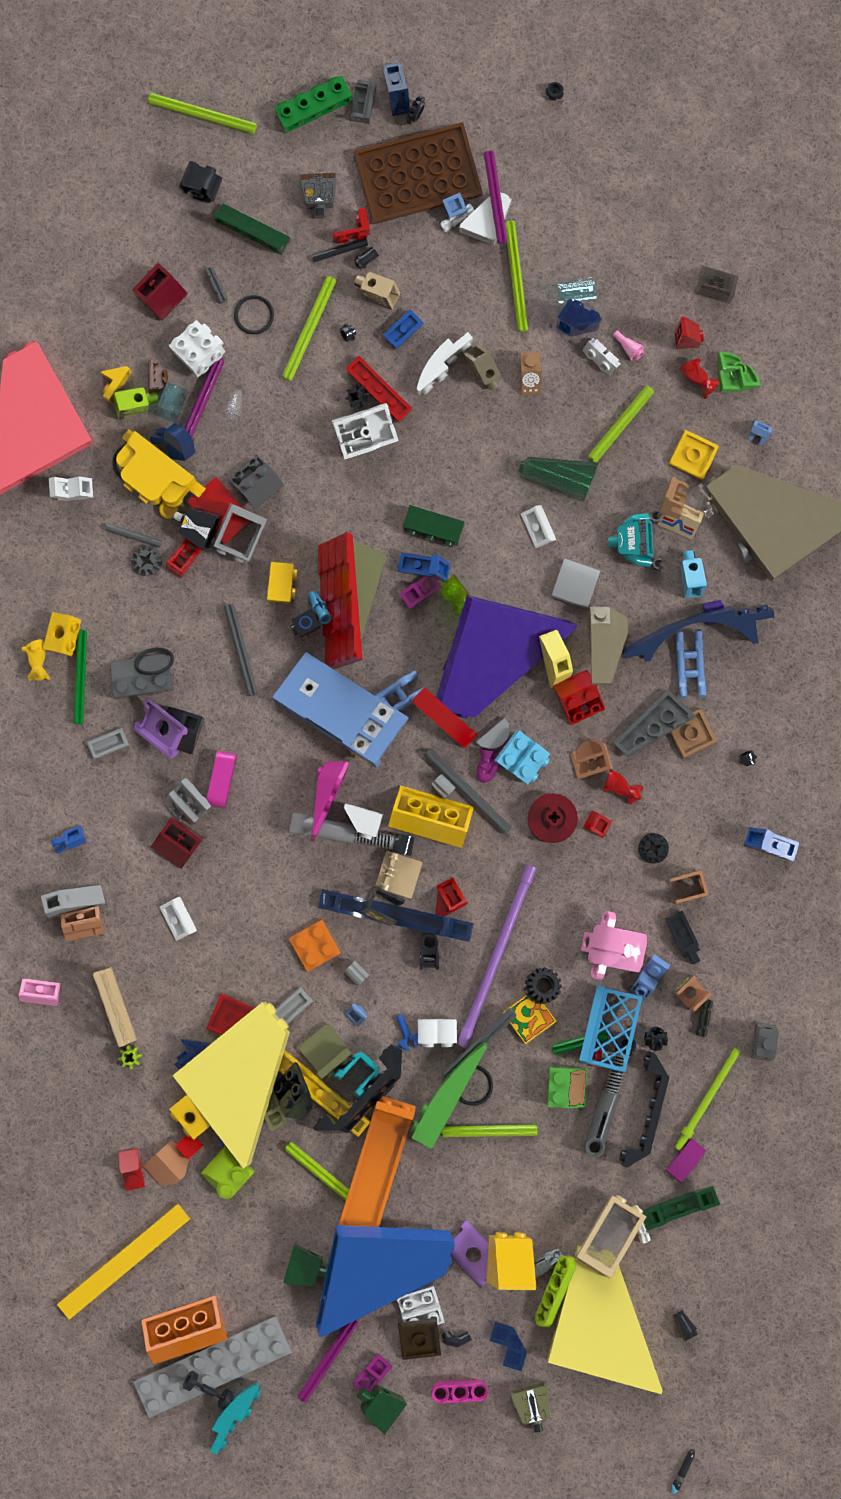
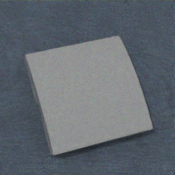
M564 559L551 597L587 609L600 571Z

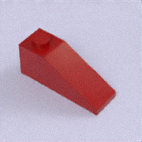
M686 317L680 318L675 329L676 350L700 347L701 342L704 341L703 330H700L699 324Z

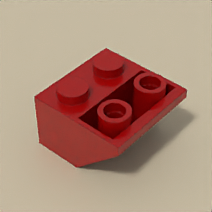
M588 670L553 685L556 696L570 725L605 710L597 685H592L591 674Z

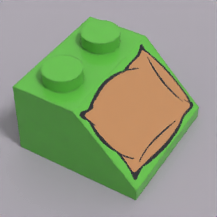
M549 1066L547 1106L557 1108L586 1107L587 1068Z

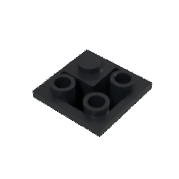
M168 706L167 713L188 730L187 735L182 736L177 750L193 755L205 718ZM165 720L160 729V733L163 736L167 735L169 731L168 723Z
M294 1062L276 1082L273 1090L284 1117L303 1120L313 1109V1104L297 1062Z

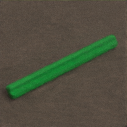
M79 630L76 644L73 723L76 725L84 723L87 655L86 630Z

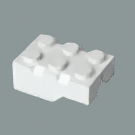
M386 403L332 420L344 459L364 454L398 441Z

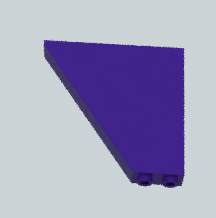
M467 595L436 697L453 713H457L458 717L467 719L470 716L475 718L543 658L539 636L557 630L562 640H564L577 628V625L568 620Z

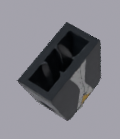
M190 507L186 513L177 510L174 520L182 523L179 529V533L199 548L208 549L212 544L223 515L198 507Z

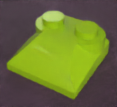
M225 1146L201 1174L217 1190V1194L221 1198L229 1201L255 1170L250 1166L243 1169L227 1146Z

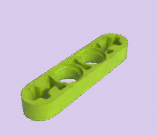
M561 1256L557 1261L535 1315V1321L538 1326L550 1327L554 1322L576 1269V1261L571 1256ZM559 1278L561 1279L560 1287H558ZM553 1295L554 1301H553V1304L551 1305V1304H550V1299H551V1296Z

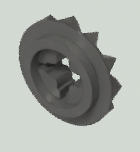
M146 545L139 547L133 552L131 562L133 569L138 574L151 576L161 568L162 557L156 548ZM150 555L149 560L151 561V563H153V565L145 564V566H143V561L141 560L140 556L147 558V556Z

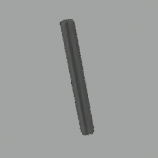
M233 604L224 606L242 677L247 695L254 696L258 692L236 610Z
M509 1008L442 1072L443 1076L447 1078L454 1068L483 1042L488 1044L517 1016L515 1011Z

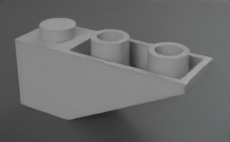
M101 885L59 890L41 896L45 914L49 919L61 917L60 914L106 904Z

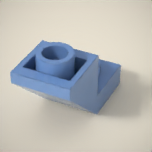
M654 954L629 991L643 997L642 999L646 1001L655 990L659 980L668 970L670 964Z

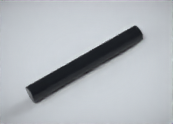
M364 238L314 254L312 257L314 262L368 246V242Z

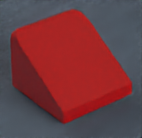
M591 811L583 827L603 838L612 821L595 811Z
M186 1135L175 1146L189 1160L203 1144L197 1137L193 1140L192 1137Z

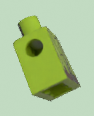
M144 387L115 392L113 403L118 420L148 412L150 404L158 403L157 393L146 394Z

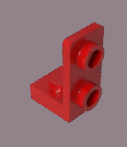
M366 208L358 209V216H355L357 227L360 228L333 233L334 242L338 241L339 244L348 242L351 238L361 240L370 235Z

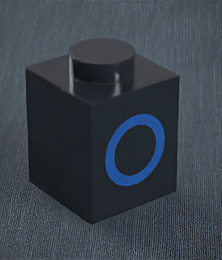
M312 609L291 619L293 624L290 627L295 635L299 634L300 638L321 628Z

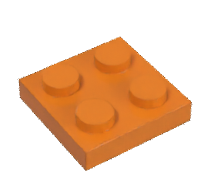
M323 919L289 938L307 972L341 953Z

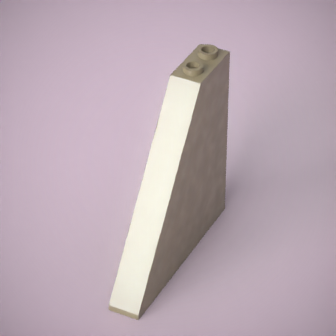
M736 465L733 468L731 466L725 468L721 472L722 475L716 479L714 476L706 482L707 486L703 490L770 582L841 533V502L740 465Z

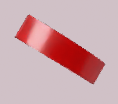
M424 687L412 700L420 710L464 748L478 735L427 688Z

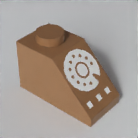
M540 352L520 354L521 395H540Z

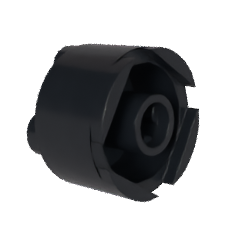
M189 161L179 184V189L186 195L190 192L194 199L211 203L216 198L223 178L216 174L215 168L211 166L204 168L196 162Z

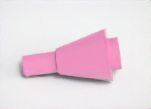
M619 331L614 333L613 337L621 343L631 361L642 357L644 354L643 345L626 338Z

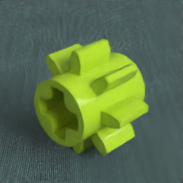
M127 1045V1051L120 1050L122 1057L118 1058V1060L123 1061L122 1067L129 1065L130 1069H133L134 1063L136 1065L141 1064L138 1058L143 1056V1054L136 1052L138 1047L133 1050L130 1045ZM133 1053L134 1055L132 1058L134 1059V1061L131 1060L128 1062V1057L126 1056V1054Z

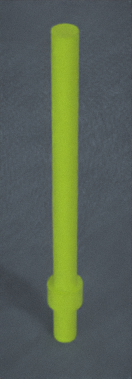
M733 1049L687 1127L684 1126L682 1129V1135L675 1145V1148L681 1151L687 1140L693 1136V1130L741 1053L738 1049Z

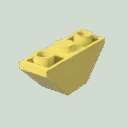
M557 630L539 636L551 688H553V685L570 678L573 673L570 654Z

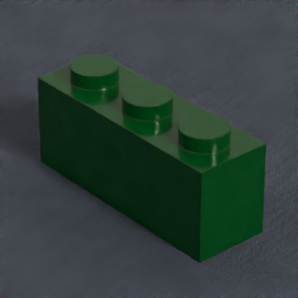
M409 505L403 530H406L405 533L408 535L416 536L420 534L424 536L425 540L435 542L436 539L443 541L442 544L445 546L453 547V545L458 546L464 521Z

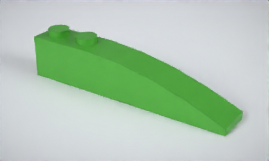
M483 1042L454 1068L440 1085L429 1104L423 1105L419 1113L422 1117L419 1122L415 1120L410 1130L413 1132L412 1139L431 1149L433 1148L487 1048V1043Z

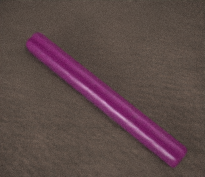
M494 151L484 152V160L497 243L505 244L508 239Z
M223 358L211 365L184 428L191 437L224 364Z
M358 1320L343 1326L298 1394V1398L301 1401H308L357 1327Z

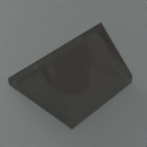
M702 265L694 293L730 304L735 294L738 276Z

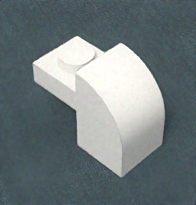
M80 476L70 479L49 478L50 497L57 498L59 501L92 498V478Z

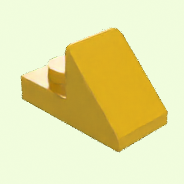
M125 366L101 371L102 376L111 381V384L108 383L103 390V397L112 404L114 393L121 390L132 373L129 367Z

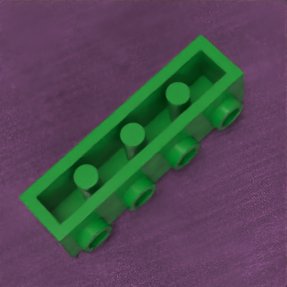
M335 76L323 85L312 87L309 92L295 95L294 99L288 102H280L274 109L286 134L353 102L343 76Z

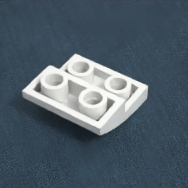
M433 1282L397 1299L403 1322L437 1318L438 1325L445 1323Z

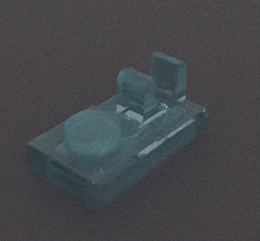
M588 277V281H581V278H579L576 282L558 284L559 303L597 298V284L592 280V277Z

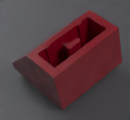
M159 263L132 289L134 295L161 321L188 295L178 281Z
M171 816L150 847L182 869L204 837L174 816Z

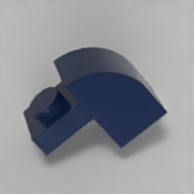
M174 423L169 428H159L150 436L151 444L167 446L169 458L172 460L186 461L196 453L191 435L181 425Z

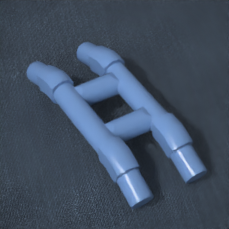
M701 629L694 630L695 651H684L683 631H675L680 699L687 698L686 678L697 677L699 697L705 698L707 696ZM696 658V670H685L684 659Z
M412 671L375 696L389 705L385 698L395 692L400 702L394 705L393 708L401 711L413 703L412 700L423 688L408 697L401 687L418 677L417 672Z

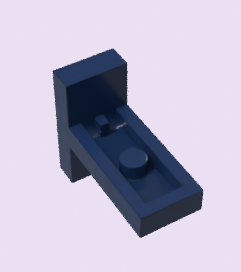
M401 62L383 65L392 116L406 114L410 110L408 86L407 82H405Z

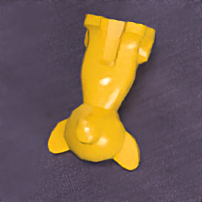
M43 639L35 640L21 648L23 652L27 653L28 663L32 668L28 675L29 681H42L45 678L50 680V676L43 668L46 651L43 649Z

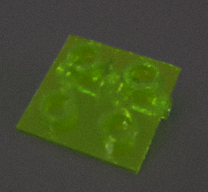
M454 574L441 590L444 597L454 605L456 613L461 615L466 596L470 594Z

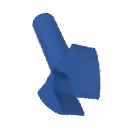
M403 1015L397 1016L396 1020L403 1034L402 1040L398 1041V1043L404 1049L410 1051L407 1045V1038L409 1037V1039L414 1041V1045L417 1048L418 1033L415 1035L411 1034Z

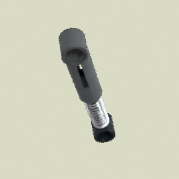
M622 1035L616 1040V1043L620 1049H622L621 1042L624 1039H627L625 1035ZM634 1038L629 1057L632 1055V1052H634L636 1049V1041ZM619 1053L616 1055V1058H613L615 1060L613 1063L614 1066L623 1067L624 1059ZM609 1071L611 1074L607 1078L609 1081H606L608 1083L606 1084L607 1087L601 1090L588 1136L584 1143L585 1151L591 1157H599L604 1152L605 1143L620 1098L617 1092H619V1085H622L620 1082L623 1079L622 1075H625L623 1072ZM604 1119V1120H603L602 1127H601V1130H600V1133H599V1137H597V1133H598V1130H599V1126H600L601 1120ZM592 1142L599 1143L597 1151L589 1149V1145Z

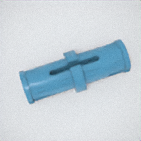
M317 591L310 592L307 599L312 605V611L317 614L322 624L329 623L332 616L327 610V604L320 598Z

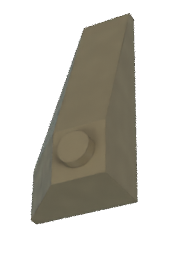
M590 607L589 635L592 685H611L628 636L627 616L611 607Z

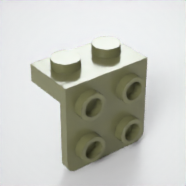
M325 1024L299 1047L303 1055L318 1071L317 1074L321 1079L325 1076L328 1079L336 1072L335 1067L339 1064L344 1066L351 1060L350 1055L352 1051L329 1024Z

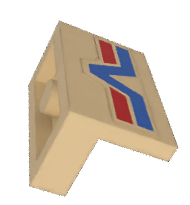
M684 504L679 519L662 513L657 525L692 540L704 513Z

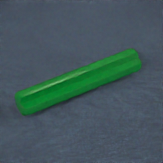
M606 1031L598 1034L597 1039L600 1043L608 1041ZM585 1036L553 1044V1053L556 1055L582 1048Z

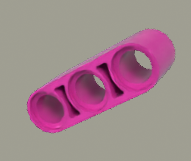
M217 751L207 795V801L211 806L226 808V798L229 796L230 780L233 777L234 762L237 759V754Z
M479 1379L436 1382L432 1387V1398L437 1403L483 1401L488 1396L486 1382ZM477 1386H482L485 1391L482 1394H476L474 1389ZM462 1387L465 1389V1393L457 1395L454 1392L455 1389ZM438 1388H443L446 1393L443 1396H437L435 1391Z

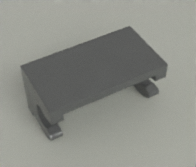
M357 81L349 121L370 124L376 93V82Z

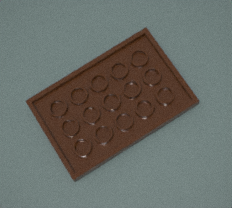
M463 122L354 151L373 224L444 206L442 202L444 199L458 193L461 194L463 201L483 196Z

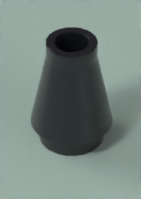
M683 1310L673 1315L680 1338L682 1337L684 1341H687L698 1335L696 1326Z

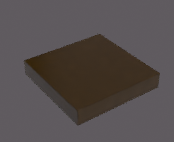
M437 1318L398 1323L403 1360L441 1356Z

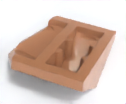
M590 739L584 741L571 753L577 779L613 769L606 743L599 740Z
M173 1140L167 1143L143 1166L160 1185L177 1184L186 1174L189 1160L176 1148V1143Z

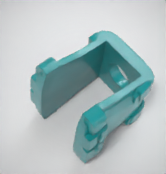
M363 1052L356 1053L343 1069L337 1070L333 1075L339 1081L358 1059L372 1070V1073L352 1093L357 1099L364 1094V1088L380 1072L379 1067Z

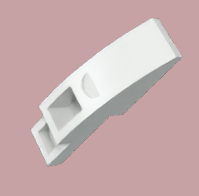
M468 332L454 344L448 338L434 352L420 376L417 386L418 395L422 393L427 394L437 380L438 382L443 381L448 376V366L446 363L452 364L458 358L457 354L461 351L465 352L472 347L473 337Z

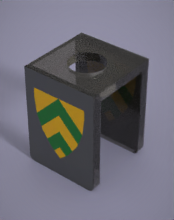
M378 886L370 888L359 912L387 926L396 924L397 920L370 906L375 895L396 906L404 904L405 900Z

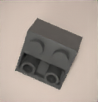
M258 455L250 459L244 467L236 471L229 478L231 483L254 509H257L284 486L273 469Z

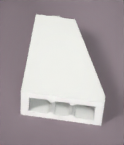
M500 192L505 220L511 205V199L508 195ZM489 196L461 223L459 232L495 245L497 237L491 198Z

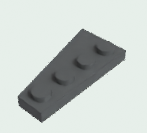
M667 690L614 742V745L628 758L694 719L696 716Z

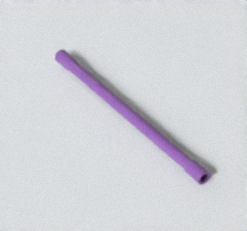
M526 864L520 885L488 967L456 1043L461 1047H468L474 1026L513 926L537 868Z

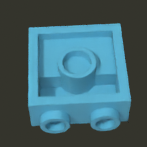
M516 730L495 761L528 785L529 782L533 783L537 779V772L540 767H545L548 764L550 753L520 730Z

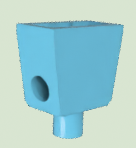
M686 551L683 553L684 561H682L680 567L684 599L704 596L707 584L702 559H696L694 551Z

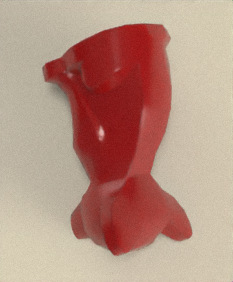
M696 358L683 364L679 370L687 380L701 386L703 396L707 399L708 394H712L715 391L719 381L717 379H708L707 373L699 365L700 358Z
M610 769L603 792L612 791L619 796H625L627 803L632 805L633 802L641 800L640 791L643 790V786H630L621 774Z

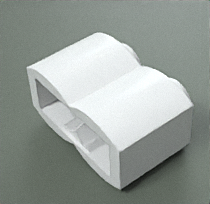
M418 1019V1044H422V1047H434V1043H441V1047H453V1043H457L456 1019Z

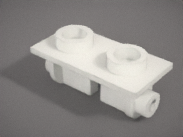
M592 338L587 342L582 351L587 358L593 360L599 366L601 371L606 372L610 376L621 363L618 362L619 359L610 351L605 355L603 352L607 348L598 339Z

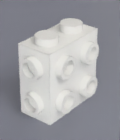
M196 320L193 324L188 325L180 336L174 338L169 347L199 377L207 372L215 361L221 359L225 350L222 347L224 344L217 335L213 337L210 334L212 331L205 323L201 325Z

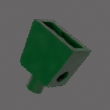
M294 1244L283 1283L315 1286L317 1277L325 1279L327 1268L321 1266L323 1257Z
M376 1385L371 1392L362 1388L357 1394V1398L363 1401L360 1406L363 1414L383 1434H386L407 1405L404 1397L379 1385Z

